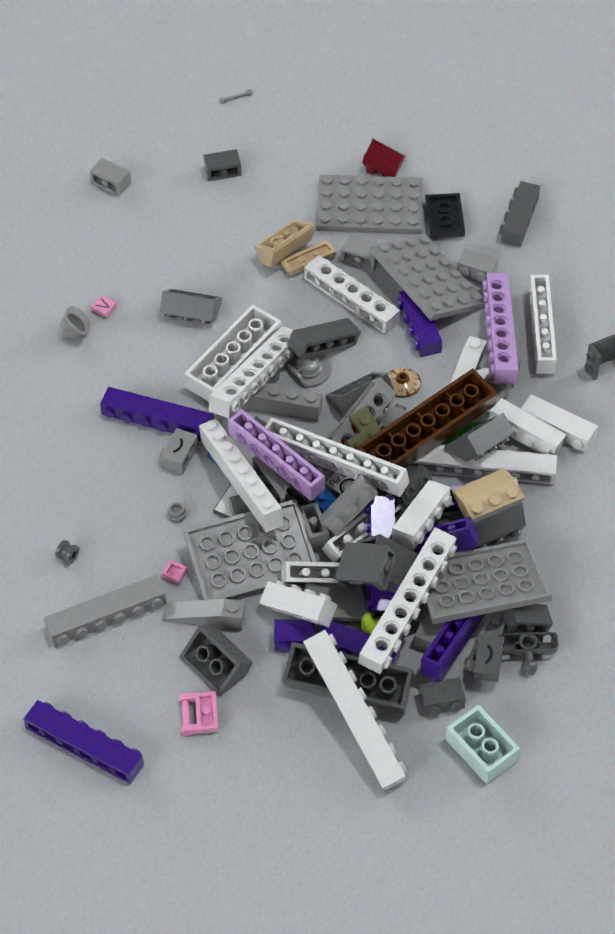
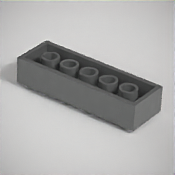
M292 642L282 680L284 687L332 697L305 645ZM343 653L347 660V663L344 664L348 671H353L357 679L354 682L357 689L362 688L367 697L364 700L366 705L405 714L414 676L413 669L390 664L388 669L384 668L381 674H378L359 664V657Z

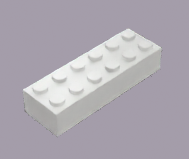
M252 304L184 373L185 388L209 402L210 394L282 326V321Z

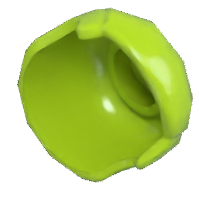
M366 612L363 614L361 628L364 633L371 635L380 619L373 618L375 613Z

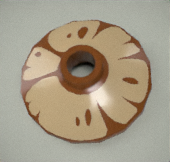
M400 367L388 372L396 392L395 397H411L420 389L421 379L414 370Z

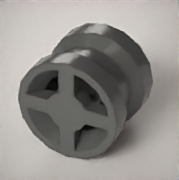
M63 540L58 545L55 556L59 559L63 558L65 562L72 564L76 560L80 548L77 545H71L67 540Z

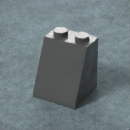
M381 534L358 540L357 543L389 545L397 553L387 591L396 593L418 554Z

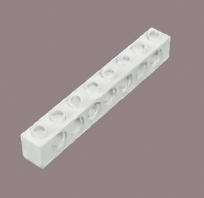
M281 326L216 388L209 397V411L230 418L253 394H256L257 390L262 385H265L266 381L271 376L273 377L275 372L282 368L284 363L295 354L287 345L293 330Z
M272 417L265 426L267 430L308 462L355 480L362 474L376 488L401 497L409 484L406 468Z
M436 527L433 529L360 652L359 664L378 674H381L384 668L388 669L392 661V653L398 652L402 641H400L402 636L408 635L412 619L416 620L421 611L419 609L420 605L426 604L430 593H428L430 588H435L439 580L437 576L440 572L444 573L448 565V557L454 556L457 550V546H455L456 537ZM416 583H420V584H422L423 586H417V585H415V584H416ZM406 599H412L414 602H408ZM396 615H403L404 618H398ZM387 631H393L395 634H388ZM378 647H383V648H385L386 650L380 651V650H378L377 648H378Z

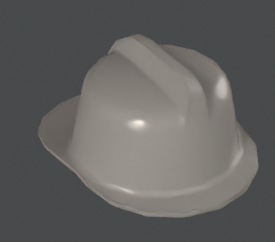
M69 306L59 324L64 333L63 338L77 339L87 334L90 327L89 319L77 307Z

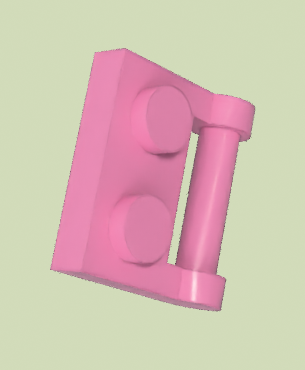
M216 691L187 693L179 696V703L182 709V736L218 732ZM196 702L197 724H191L190 703Z

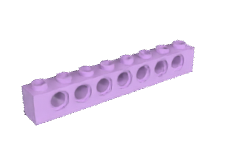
M487 273L486 280L482 281V291H484L483 302H487L484 305V314H487L485 318V326H488L486 338H490L487 345L488 351H491L489 352V363H492L490 364V376H493V381L496 384H516L518 361L508 273Z

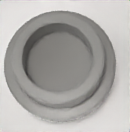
M179 502L172 503L167 509V515L173 521H180L187 514L185 506Z

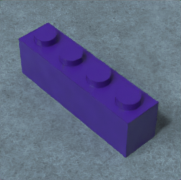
M399 291L396 305L402 311L403 323H407L408 335L413 338L415 351L419 352L420 357L442 353V339L434 320H430L405 291Z
M471 517L433 526L430 532L428 531L425 534L422 543L418 544L412 551L419 555L435 527L456 537V552L472 550L478 547L479 533Z
M331 621L329 627L321 626L318 632L326 630L328 635L332 634L338 644L334 646L337 652L342 651L344 654L359 657L360 652L370 637V634ZM401 646L397 653H392V661L390 664H397V661L400 657ZM378 647V648H377V649L380 650V651L386 650V649L383 648V647Z

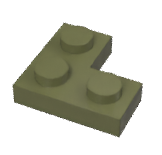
M367 406L349 416L359 433L344 443L346 446L356 449L357 446L381 431Z

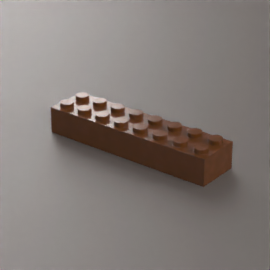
M472 368L356 447V450L406 468L496 405L498 393Z

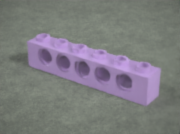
M241 409L228 420L229 435L310 501L325 490V475L244 410Z

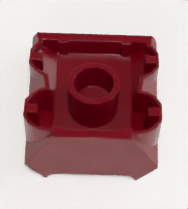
M372 138L363 156L362 163L369 174H376L378 172L383 177H396L406 155Z

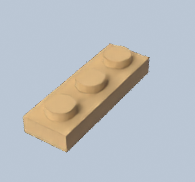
M325 240L281 260V265L289 276L304 271V267L318 255L324 259L335 257L336 250L328 240Z

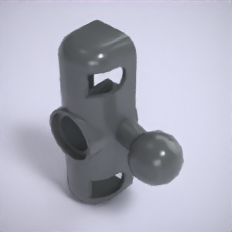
M555 632L505 633L499 635L501 637H511L510 644H504L503 656L504 654L525 657L521 668L527 675L536 673L538 669L537 663L533 660L534 654H545V652H552L554 654L558 651L559 647L558 635ZM550 635L551 642H543V637ZM530 643L532 646L526 647L523 644Z

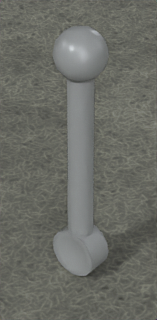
M247 89L246 92L240 94H236L226 98L221 97L220 102L225 103L227 100L235 99L245 95L251 96L252 90Z

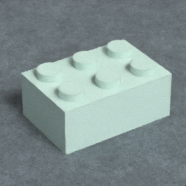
M480 705L474 707L446 728L445 740L486 784L519 760L520 748Z

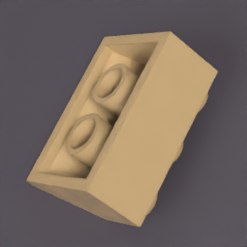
M293 220L256 244L254 248L261 264L274 267L283 258L292 256L293 252L297 249L304 248L306 243L312 240L314 224Z
M505 468L452 490V494L464 518L471 517L472 520L521 499L523 501L525 498L517 480Z

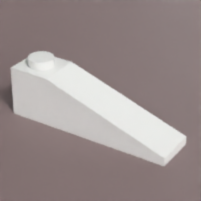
M469 336L451 383L472 368L475 371L479 370L487 341Z

